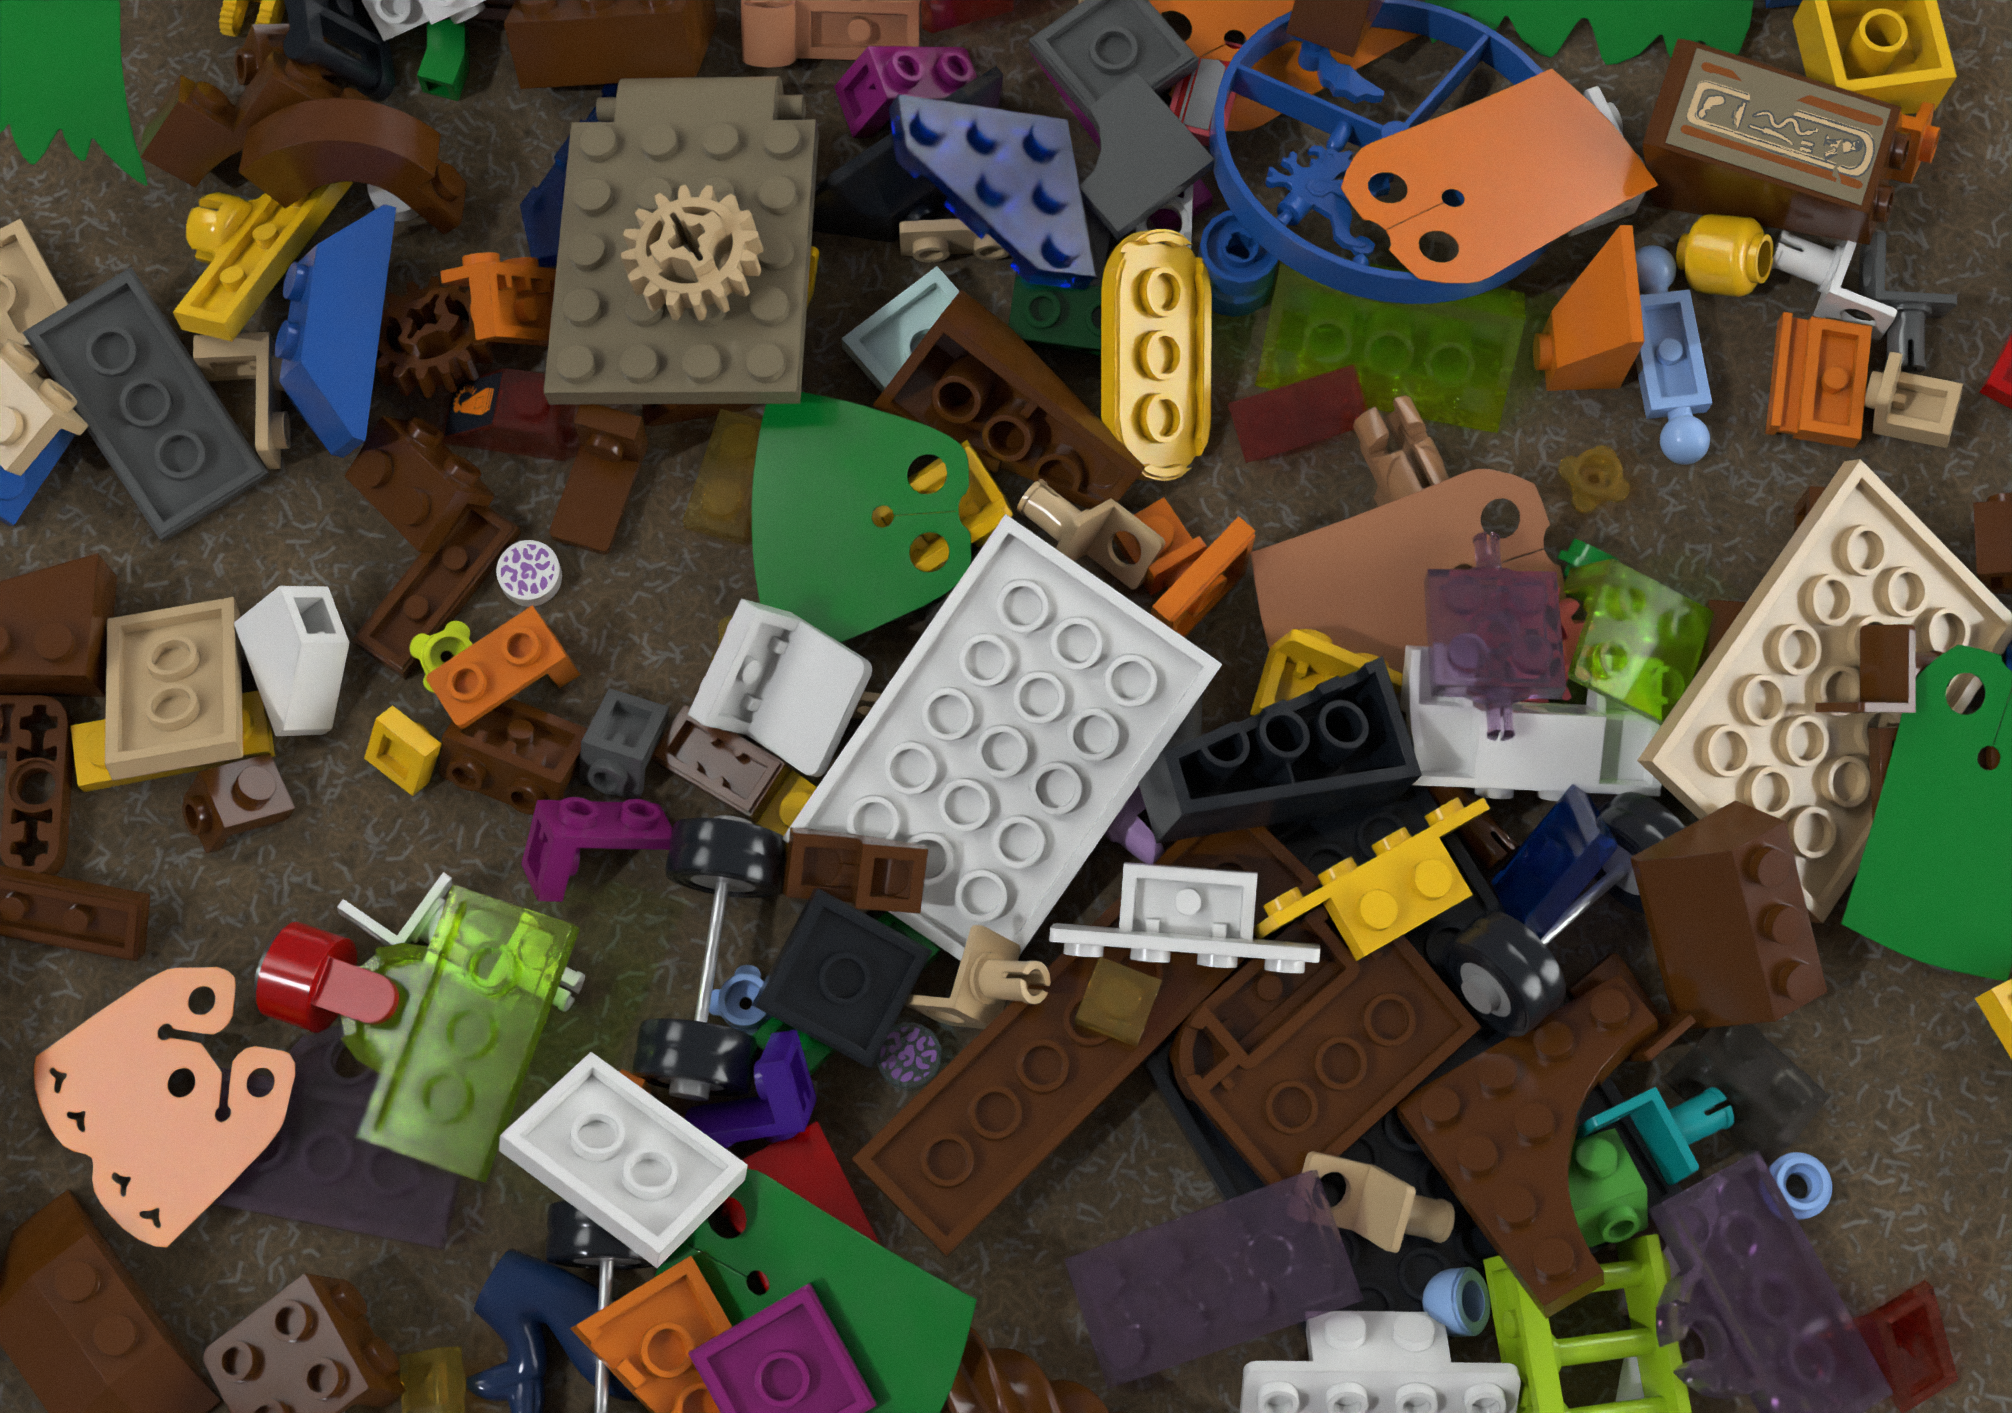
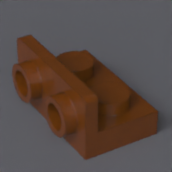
M510 698L466 728H459L452 720L442 735L439 773L442 778L453 782L464 790L479 792L511 805L521 813L534 815L537 800H563L564 790L580 766L581 741L588 728Z

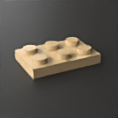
M234 597L107 619L105 766L112 781L243 758L241 642L234 626V622L241 615Z

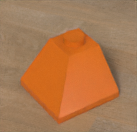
M1620 225L1553 308L1542 333L1535 334L1533 342L1534 366L1536 370H1545L1547 391L1618 389L1621 387L1645 340L1633 225Z

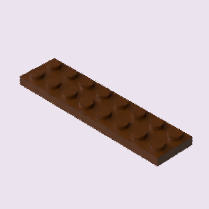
M1264 826L1177 840L1154 863L1156 865L1258 872L1254 927L1269 917L1263 908L1268 902L1295 887H1298L1303 897L1318 890L1321 885L1320 880ZM1121 896L1090 926L1119 928ZM1253 932V939H1257ZM1274 932L1263 937L1262 939L1267 940ZM1104 946L1103 957H1081L1062 953L1047 967L1050 973V986H1028V989L1044 990L1048 993L1046 998L1038 1004H1028L1021 1001H1013L852 1158V1163L947 1259L1179 1028L1187 1016L1249 957H1238L1236 968H1220L1198 965V953L1171 951L1170 962L1165 963L1130 959L1131 948Z

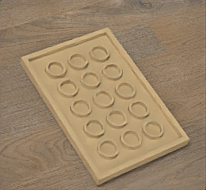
M1861 459L1844 461L1637 760L1699 820L1736 800L1786 821L1810 922L1824 923L1858 872L1871 829L1872 801L1868 728L1899 726L1902 713L1815 712V703L1860 702L1861 627L1866 625L1912 624L1916 629V652L1936 650L1945 653L1959 644L2002 655L2012 640V613ZM1970 673L1956 675L1946 688L1948 705L1958 714H1963L1983 683L1978 677Z

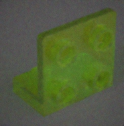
M1613 558L1570 568L1563 592L1583 601V608L1588 614L1568 670L1569 679L1662 725L1693 680L1714 611Z

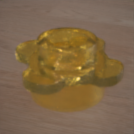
M1596 446L1593 449L1584 451L1577 458L1567 456L1562 459L1558 466L1559 477L1567 481L1573 494L1571 505L1578 512L1591 513L1596 505L1609 500L1620 503L1626 499L1630 492L1629 482L1622 478L1623 469L1616 452L1608 446ZM1592 474L1598 476L1599 483L1592 484L1588 480V476Z

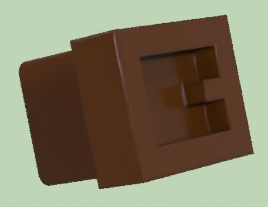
M580 404L574 419L580 448L549 533L555 541L607 555L611 551L649 443L642 417L599 404Z

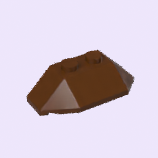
M67 1189L12 1231L0 1272V1345L48 1413H209L223 1402L71 1190Z

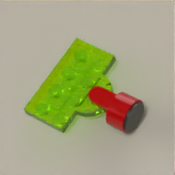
M452 885L429 947L398 943L375 949L377 954L360 967H357L356 946L351 939L298 921L288 924L272 937L262 954L255 975L254 997L260 1013L264 1016L313 1033L323 1032L335 1021L339 1014L341 1015L345 1035L341 1038L358 1061L380 1073L356 1138L486 1183L499 1148L500 1135L506 1130L580 928L571 923Z

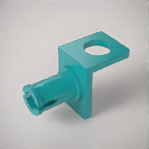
M1654 1087L1590 1118L1578 1127L1575 1139L1584 1138L1627 1116H1631L1668 1185L1672 1186L1699 1170V1165L1688 1145L1721 1129L1731 1127L1734 1124V1114L1731 1105L1709 1116L1705 1115L1704 1112L1727 1099L1715 1087H1710L1702 1094L1669 1110L1658 1089Z

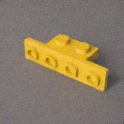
M1459 797L1424 816L1430 826L1424 831L1411 837L1407 828L1403 827L1371 846L1377 857L1358 867L1351 856L1322 872L1317 877L1323 887L1303 897L1298 887L1285 892L1263 906L1269 917L1254 927L1253 932L1257 939H1262L1324 904L1356 961L1473 895L1440 839L1490 809L1489 805L1483 797L1464 808Z

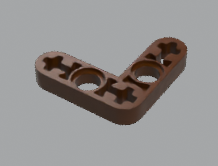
M0 695V759H7L0 852L1 859L7 867L55 876L64 866L67 856L74 761L70 725H75V722L70 712L60 702L49 696ZM43 713H47L57 723L56 729L46 730L43 750L51 757L57 756L55 761L39 757V739L28 730L29 725L40 723ZM26 754L34 756L33 758L25 759ZM39 773L51 774L55 781V789L49 800L38 805L25 803L22 790L28 778ZM21 816L36 820L52 818L50 824L38 821L37 838L49 849L47 854L37 855L35 865L30 866V863L19 855L20 849L31 847L33 827L26 821H20Z

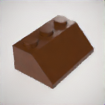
M1735 800L1630 857L1671 1013H1691L1696 1020L1687 1030L1776 1022L1827 992L1786 821Z

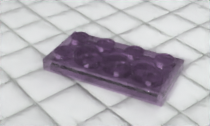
M1317 1170L1304 1172L1064 1259L1108 1389L1363 1301Z

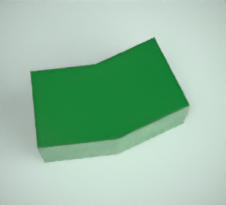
M443 19L432 25L428 21L427 49L417 73L422 92L458 101L470 71V34L466 21L453 24L451 19Z

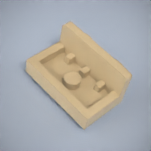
M8 339L5 344L0 343V465L5 471L21 476L60 429L81 436L89 425L73 409L77 404L75 397L57 382L49 378L44 379L35 370L40 364L39 360L24 346Z

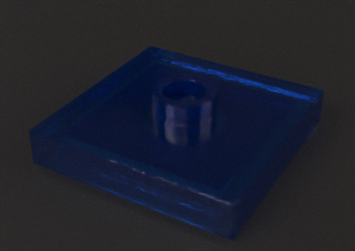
M1572 784L1491 883L1506 914L1523 923L1541 940L1618 849V843L1591 797Z

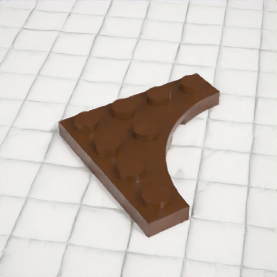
M1620 974L1553 1011L1529 1033L1519 1037L1510 1036L1407 1095L1395 1105L1398 1118L1545 1319L1605 1284L1604 1272L1590 1252L1578 1227L1570 1198L1569 1168L1572 1148L1579 1127V1116L1594 1087H1600L1625 1058L1638 1047L1658 1035V1020Z

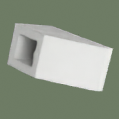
M279 586L236 620L234 626L275 736L323 735L330 731L333 726L349 640L328 587Z

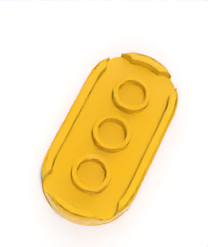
M1169 229L1144 230L1124 238L1109 256L1102 278L1101 422L1145 466L1143 472L1137 478L1143 481H1169L1182 477L1191 469L1186 467L1192 463L1194 457L1202 455L1208 443L1211 429L1212 290L1210 276L1202 261V257H1195L1193 251L1187 246L1193 244L1182 234Z

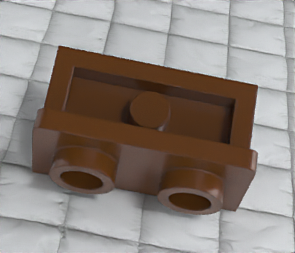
M382 416L344 477L418 552L435 554L466 504L488 507L495 494L479 479L482 475L481 471L472 462L453 454L442 443L444 435L433 424L419 417H412L410 421Z

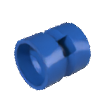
M1231 210L1212 218L1203 230L1198 257H1202V261L1210 276L1212 310L1218 314L1231 317L1249 315L1261 308L1269 298L1278 259L1270 254L1246 231Z

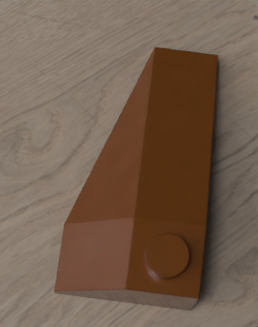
M962 289L936 320L872 405L880 411L932 427L953 438L959 444L968 440L988 470L997 473L999 468L1033 482H1039L1040 479H1043L1050 488L1067 501L1090 510L1110 498L1118 502L1145 468L1011 327Z

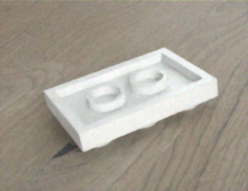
M592 1052L583 1058L500 1135L499 1151L656 1268L745 1181L748 1166Z

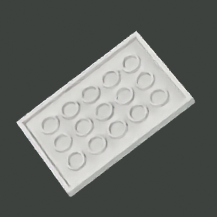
M1005 514L790 827L856 834L926 846L928 848L920 914L888 912L960 961L973 925L985 926L1017 943L1020 946L1021 954L1137 788L1138 782L1151 768L1222 666V663ZM790 827L783 836V840L789 843Z

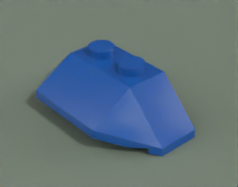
M386 204L318 243L298 263L293 262L290 265L284 281L283 296L285 299L290 300L288 321L285 320L282 323L275 343V356L282 359L279 381L296 411L330 454L341 458L347 456L366 441L396 207Z

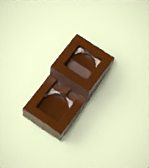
M790 827L783 893L789 898L809 899L813 889L819 888L842 902H851L855 909L920 914L928 848L926 846L870 836Z

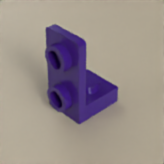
M797 1029L771 1033L760 1060H757L754 1066V1079L758 1097L694 1106L687 1110L684 1119L725 1149L740 1141L764 1138L769 1142H779L792 1138L799 1132H804L817 1097Z

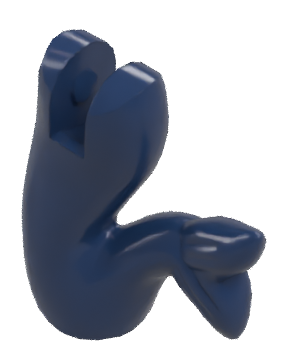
M513 1248L506 1251L485 1282L476 1301L474 1312L505 1342L508 1349V1359L504 1363L465 1378L463 1380L465 1387L472 1394L484 1400L507 1401L511 1413H543L545 1403L544 1377L547 1369V1348L543 1334V1324H547L555 1334L579 1373L595 1387L596 1355L570 1328L598 1312L599 1288L585 1279L542 1259ZM612 1296V1303L618 1300ZM609 1370V1396L623 1401L637 1402L638 1399Z

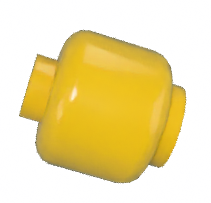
M1707 214L1698 218L1690 232L1684 233L1680 237L1676 250V263L1680 270L1685 271L1688 284L1696 292L1741 297L1750 294L1758 283L1761 284L1767 280L1773 263V241L1769 234H1764L1762 226L1754 218Z

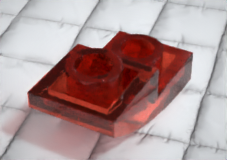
M1355 363L1228 403L1246 463L1354 430L1355 420L1368 410Z

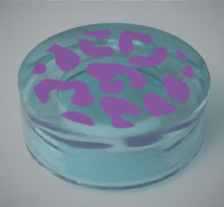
M904 1022L894 1025L876 1058L879 1073L889 1085L896 1089L914 1091L924 1088L937 1076L941 1067L942 1053L937 1037L930 1029L918 1023Z

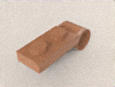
M741 0L742 61L751 66L766 68L782 67L794 63L796 58L857 60L868 46L919 47L920 0Z

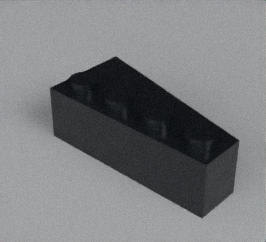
M1381 656L1365 663L1355 672L1341 678L1339 676L1331 678L1298 697L1288 701L1283 699L1263 708L1260 713L1236 723L1233 721L1163 752L1138 783L1157 844L1392 805L1422 776L1384 658Z

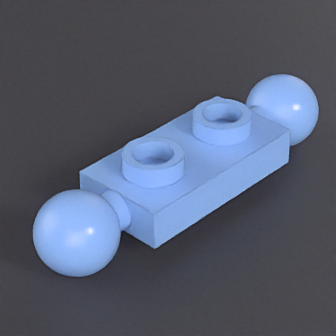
M1648 245L1635 252L1639 291L1644 294L1640 295L1645 340L1635 359L1646 419L1668 417V422L1660 434L1662 452L1672 462L1688 465L1699 461L1707 453L1710 446L1708 428L1700 419L1694 417L1693 414L1707 412L1712 405V398L1690 290L1668 291V287L1676 276V262L1672 254L1665 248Z

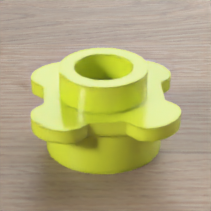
M451 621L445 626L443 631L431 636L424 633L418 634L410 643V653L414 658L419 659L425 673L423 685L432 693L434 691L427 682L426 677L430 672L444 664L441 660L442 652L448 651L454 657L472 645V642L469 640L470 629L463 622Z

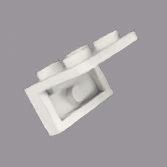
M741 598L708 672L700 684L699 691L688 715L704 726L745 734L805 775L820 777L826 772L872 674V666L867 659L792 612Z

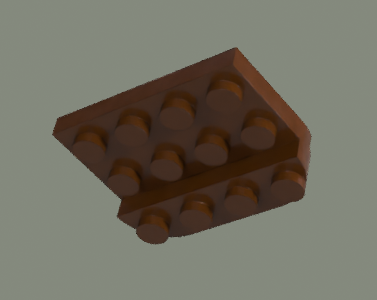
M1325 906L1317 907L1290 922L1270 939L1319 944V963L1305 962L1304 973H1283L1264 970L1265 959L1249 958L1187 1016L1179 1026L1169 1050L1177 1083L1188 1100L1195 1101L1280 1203H1287L1295 1196L1305 1159L1309 1152L1314 1151L1336 1157L1340 1156L1481 1028L1478 1022L1404 935L1356 961Z

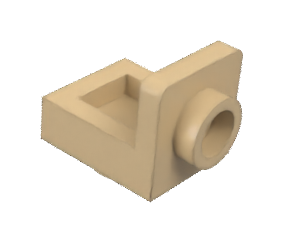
M1890 352L1884 373L1872 371L1866 392L1864 407L1875 409L1872 433L1947 448L1962 395L1963 383L1901 372L1903 354Z

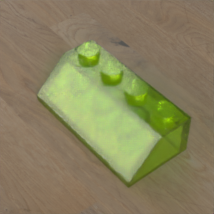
M1280 261L1255 386L1366 408L1376 406L1377 410L1391 413L1395 410L1393 406L1394 398L1407 395L1411 397L1422 419L1497 433L1526 320L1525 293L1494 288L1476 296L1431 304L1383 302L1335 290L1302 275ZM1369 263L1370 267L1391 271L1410 272L1409 270H1403Z

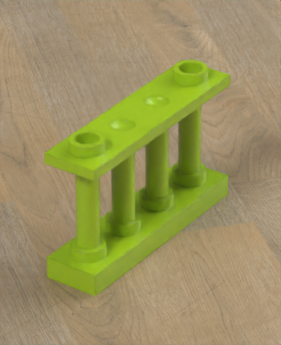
M1658 1234L1645 1235L1616 1243L1619 1262L1599 1264L1604 1272L1605 1284L1591 1293L1624 1289L1631 1323L1630 1330L1556 1339L1551 1334L1549 1318L1545 1319L1502 1258L1495 1256L1483 1260L1501 1363H1511L1519 1369L1521 1384L1516 1413H1692L1668 1288L1671 1282V1269L1666 1255L1661 1251ZM1637 1357L1644 1398L1568 1408L1563 1402L1558 1374L1561 1367Z

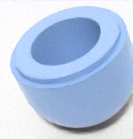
M1461 1267L1443 1270L1432 1277L1425 1287L1422 1299L1423 1310L1434 1320L1446 1326L1448 1336H1476L1484 1330L1490 1316V1296L1484 1279L1475 1269Z

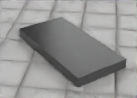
M132 267L22 332L54 381L69 391L77 400V404L73 409L89 425L86 428L162 543L270 477Z

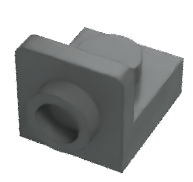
M609 688L581 741L580 782L605 794L618 795L628 799H639L644 790L645 768L668 724L669 707Z

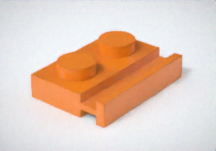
M1783 312L1777 322L1765 434L1786 433L1792 434L1793 439L1855 448L1861 440L1872 326L1813 316L1807 320L1792 317L1793 313Z

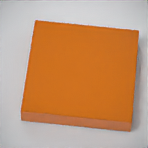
M1238 516L1152 606L1151 615L1186 638L1245 576L1256 530Z

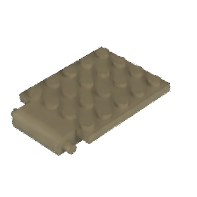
M779 76L621 78L618 83L616 97L597 98L596 114L598 122H571L543 392L548 403H800L819 142L816 119L804 120L806 115L805 96L784 95L782 81ZM682 185L687 186L691 197H699L706 185L713 186L718 203L730 193L736 196L740 211L749 209L756 231L759 233L763 246V252L757 255L761 267L760 276H744L750 293L746 297L737 295L734 292L730 293L727 296L730 310L725 313L715 303L706 306L705 320L698 321L693 308H685L679 320L671 318L666 303L654 312L650 310L644 295H635L621 259V253L629 250L623 236L624 230L641 229L635 215L638 208L653 213L658 209L655 195L661 193L670 202L677 200L679 187ZM683 245V246L688 250V252L690 253L691 251H690V249L688 248V246H687V245ZM693 253V254L695 255V257L697 258V260H699V261L702 260L701 258H699V257L697 256L696 253Z

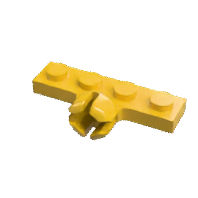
M336 182L318 187L286 209L266 193L253 200H246L239 196L221 192L201 197L199 199L200 207L192 208L188 215L186 240L192 249L197 250L195 254L196 260L209 266L173 311L181 329L233 342L353 182Z

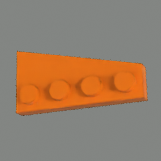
M692 1256L687 1257L570 1328L650 1413H720L688 1352L731 1328L732 1325Z

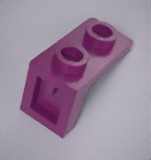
M868 46L834 88L852 137L870 138L876 135L901 105H935L976 79L977 75L968 51L963 47Z
M568 797L563 800H537L521 865L537 901L563 902L569 876H574L579 868L580 848L670 850L672 827L659 804L641 799H629L625 802H597L579 797Z

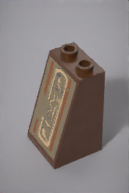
M1678 38L1642 144L1646 168L1658 183V186L1650 189L1653 206L1698 215L1721 214L1751 217L1759 222L1761 226L1870 245L1876 223L1886 224L1889 219L1895 187L1888 184L1893 169L1903 170L1910 149L1911 133L1902 132V110L1900 106L1691 40Z

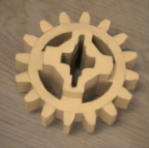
M682 185L679 187L678 199L671 202L663 194L658 193L655 195L658 207L656 211L651 213L638 208L635 212L641 229H625L623 233L629 250L621 253V259L635 295L643 294L648 308L653 312L666 303L673 320H679L685 308H693L698 321L705 320L706 306L714 303L724 313L729 311L730 307L727 296L734 292L737 295L746 297L750 291L744 276H760L761 273L757 255L763 252V246L759 233L756 231L749 209L740 211L736 196L731 193L718 203L713 186L709 185L705 186L699 197H691L687 186ZM683 245H687L691 252L689 253ZM693 253H696L697 256H698L699 258H701L702 260H701V261L697 260V258L695 257V255H694Z

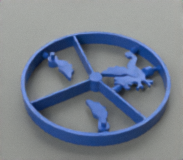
M1385 0L1370 27L1396 29L1424 35L1467 52L1404 123L1401 121H1391L1385 125L1378 124L1251 69L1255 63L1276 48L1293 40L1303 42L1298 56L1300 67L1311 72L1317 71L1321 86L1329 88L1333 97H1345L1354 104L1363 100L1370 103L1382 102L1385 91L1362 78L1350 65L1338 63L1331 56L1328 48L1286 33L1292 11L1274 19L1259 29L1233 56L1221 80L1210 125L1209 151L1210 155L1215 159L1213 172L1228 207L1239 223L1270 254L1293 270L1330 288L1362 298L1404 304H1431L1476 296L1497 288L1529 268L1551 244L1550 242L1480 282L1439 283L1418 279L1411 272L1370 267L1367 258L1373 254L1375 243L1368 237L1359 236L1354 238L1350 235V224L1352 221L1350 206L1352 205L1341 190L1343 179L1337 180L1345 176L1346 170L1352 162L1350 161L1353 156L1352 151L1341 152L1347 142L1362 148L1374 141L1426 122L1481 60L1497 70L1514 85L1544 72L1526 53L1493 29L1470 17L1430 3L1416 0ZM1231 92H1235L1331 134L1326 142L1327 150L1322 146L1316 145L1308 149L1307 154L1309 156L1315 155L1318 157L1317 159L1311 158L1310 167H1301L1297 164V153L1294 151L1289 153L1288 158L1283 157L1281 161V166L1288 169L1291 176L1281 174L1273 167H1269L1267 174L1269 177L1266 178L1265 182L1266 187L1270 189L1285 187L1290 190L1286 197L1278 204L1277 218L1270 214L1255 198L1241 178L1233 162L1224 127V107ZM1379 173L1371 177L1368 182V189L1371 195L1375 198L1388 195L1390 183L1393 182L1395 175L1392 173ZM1450 189L1442 193L1443 203L1448 206L1458 207L1464 203L1465 198L1463 194L1457 190ZM1313 209L1330 220L1333 229V240L1343 249L1351 250L1355 257L1350 261L1327 252L1304 240L1288 229L1286 225H1298L1309 211Z

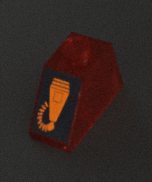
M504 368L479 375V378L475 381L470 379L458 381L457 391L451 393L442 443L565 461L576 404H549L543 393L545 374Z

